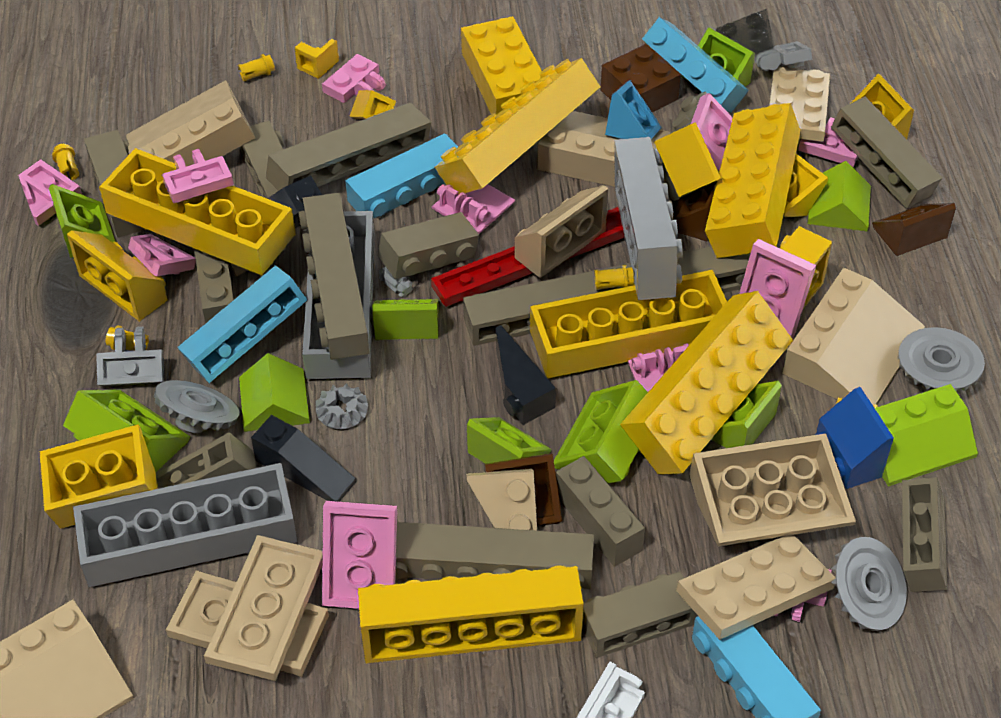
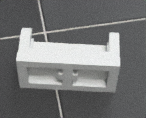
M609 662L577 718H633L645 695V692L639 689L642 681L635 675L616 667V664Z

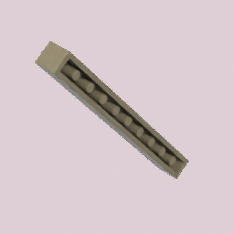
M712 246L683 251L682 258L677 259V265L681 266L682 276L713 270L723 293L741 289L751 253L716 258ZM630 263L623 264L626 265V268L631 267ZM618 265V266H614V267H609V268H604V269H596V270L618 269V268H622V265ZM593 270L498 291L475 294L463 298L464 321L473 346L496 341V327L500 325L512 338L531 334L530 306L618 288L596 290Z

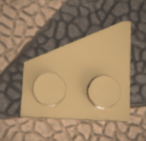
M533 469L466 474L468 484L494 528L537 531Z

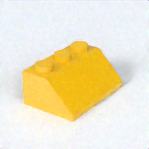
M72 230L67 233L79 276L140 322L168 301L165 292L166 283L163 277L154 276L137 257H131L124 252L117 242H111L101 234Z
M138 424L39 451L44 511L60 529L75 525L74 506L158 489L156 472L141 427Z

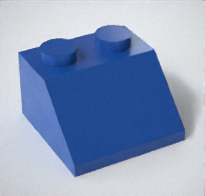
M858 387L853 389L819 419L815 434L826 433L846 489L882 478L894 439L862 388Z

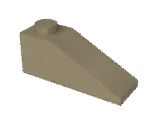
M227 433L157 472V488L160 489L255 469L253 450L231 433Z

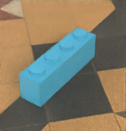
M659 17L642 38L644 42L702 93L705 91L707 94L710 93L726 111L732 112L749 90L675 25Z
M444 133L345 180L347 200L356 211H373L374 219L427 192H431L445 184L434 168L442 161L440 156L450 148L456 147L457 149L458 146Z
M275 265L177 348L191 366L210 383L303 305L307 298L294 280Z
M699 616L695 618L692 635L695 647L700 653H706L710 658L718 677L731 685L739 704L745 710H750L755 718H819L821 709L753 625L719 640Z

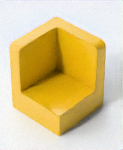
M334 39L329 40L321 48H314L304 42H300L294 47L297 69L317 79L322 77L339 61L337 41Z
M359 90L350 117L354 119H367L393 109L396 101L373 90Z

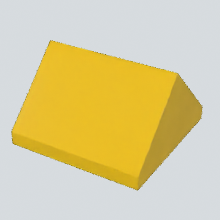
M878 73L851 103L867 97L907 140L914 109Z
M696 122L654 141L679 197L721 179Z
M796 154L783 214L785 217L807 216L828 182L827 176L798 154Z

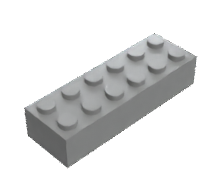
M650 137L614 140L615 194L630 265L633 268L638 300L676 297V284L682 283L681 266L677 265V259L682 258L683 255L681 239H677V222L673 220L672 202L668 201L667 183H664L663 166H659V152L657 149H653Z
M343 211L368 333L370 354L330 360L328 347L322 348L319 328L325 327L324 322L317 323L315 304L320 303V298L313 299L310 280L316 279V276L309 275L308 272L302 354L306 379L371 378L375 247L373 211Z
M281 463L73 507L80 565L88 587L248 553L251 551L257 535L288 543L297 542L293 514Z

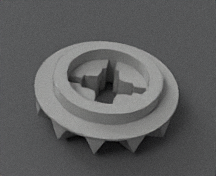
M347 383L343 387L336 388L332 385L329 391H321L319 400H316L318 419L324 425L334 429H347L357 425L365 418L368 411L366 395L361 393L359 387L353 389ZM337 400L346 404V412L337 406Z

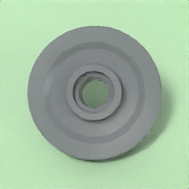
M931 327L914 331L904 338L898 352L899 368L905 370V377L913 378L915 385L924 384L926 390L951 384L955 391L958 389L966 391L970 385H976L978 379L982 376L985 366L981 350L971 339L959 332L946 328Z
M180 380L165 381L158 384L153 397L155 398V403L160 406V410L169 413L171 418H176L175 424L188 432L200 433L208 428L219 430L220 428L227 429L235 425L239 416V409L230 398L201 384Z
M859 537L850 540V542L841 546V552L835 555L837 564L831 568L836 574V578L831 583L838 588L835 598L842 600L841 611L849 612L850 621L858 622L860 628H869L871 631L887 629L899 620L906 604L907 588L902 567L893 552L882 542L870 537Z

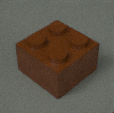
M647 44L602 64L600 91L610 100L612 94L629 80L652 113L679 99L681 74Z

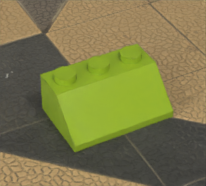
M637 380L592 392L554 459L555 469L559 470L584 456L607 484L623 480L628 475L629 466L640 450L620 424L648 393Z
M951 384L875 408L894 437L882 476L888 487L901 483L902 480H910L976 458L978 455L968 408Z
M78 390L63 424L65 428L74 433L73 436L78 441L138 424L141 427L155 472L187 444L190 439L188 434L121 390Z

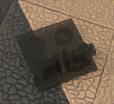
M767 9L716 28V32L755 53V56L761 51L764 52L774 47Z

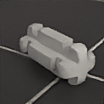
M386 266L380 269L379 279L385 281L384 283L395 293H399L400 297H405L412 292V282L407 280L406 277L394 279Z

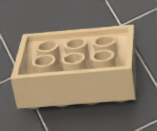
M227 80L126 134L129 142V154L137 148L173 163V156L180 154L185 161L186 167L194 164L192 159L193 150L199 149L204 160L207 161L224 156L255 139Z
M572 111L540 139L538 143V170L615 187L614 140L621 138L605 135L608 118ZM659 130L651 139L653 149H657L654 141L669 135L671 132Z
M843 268L787 349L782 374L835 399L838 397L844 398L853 389L861 387L873 405L878 404L900 369L898 352L902 341L912 332L924 329L925 326L873 280Z
M826 433L693 453L689 474L697 504L718 546L846 527L856 523Z
M74 600L67 602L0 642V718H104L134 699L92 626Z

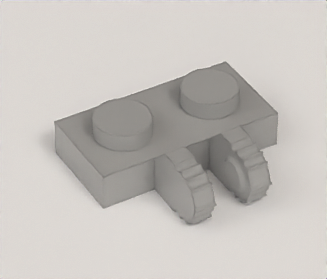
M798 41L771 46L770 50L758 53L754 62L757 64V67L764 71L769 69L776 70L780 64L787 65L788 68L800 67L804 65V61L812 60L811 48Z
M144 326L135 328V351L125 352L126 333L123 328H116L114 332L115 352L96 353L97 385L100 387L165 382L163 350H145Z

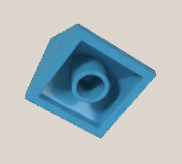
M630 80L612 94L605 135L621 139L650 137L652 139L662 128Z

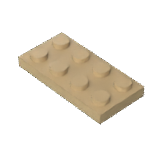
M787 66L778 67L773 73L769 106L772 104L791 103L801 130L799 139L823 142L826 128L830 73H824L820 70H798L788 68Z
M257 535L205 652V662L276 681L321 571L323 551Z
M788 535L679 580L676 591L720 640L834 589L835 585L831 582L836 577L794 535Z
M196 571L166 628L168 637L208 648L236 582ZM307 603L281 666V671L302 677L328 620V608Z

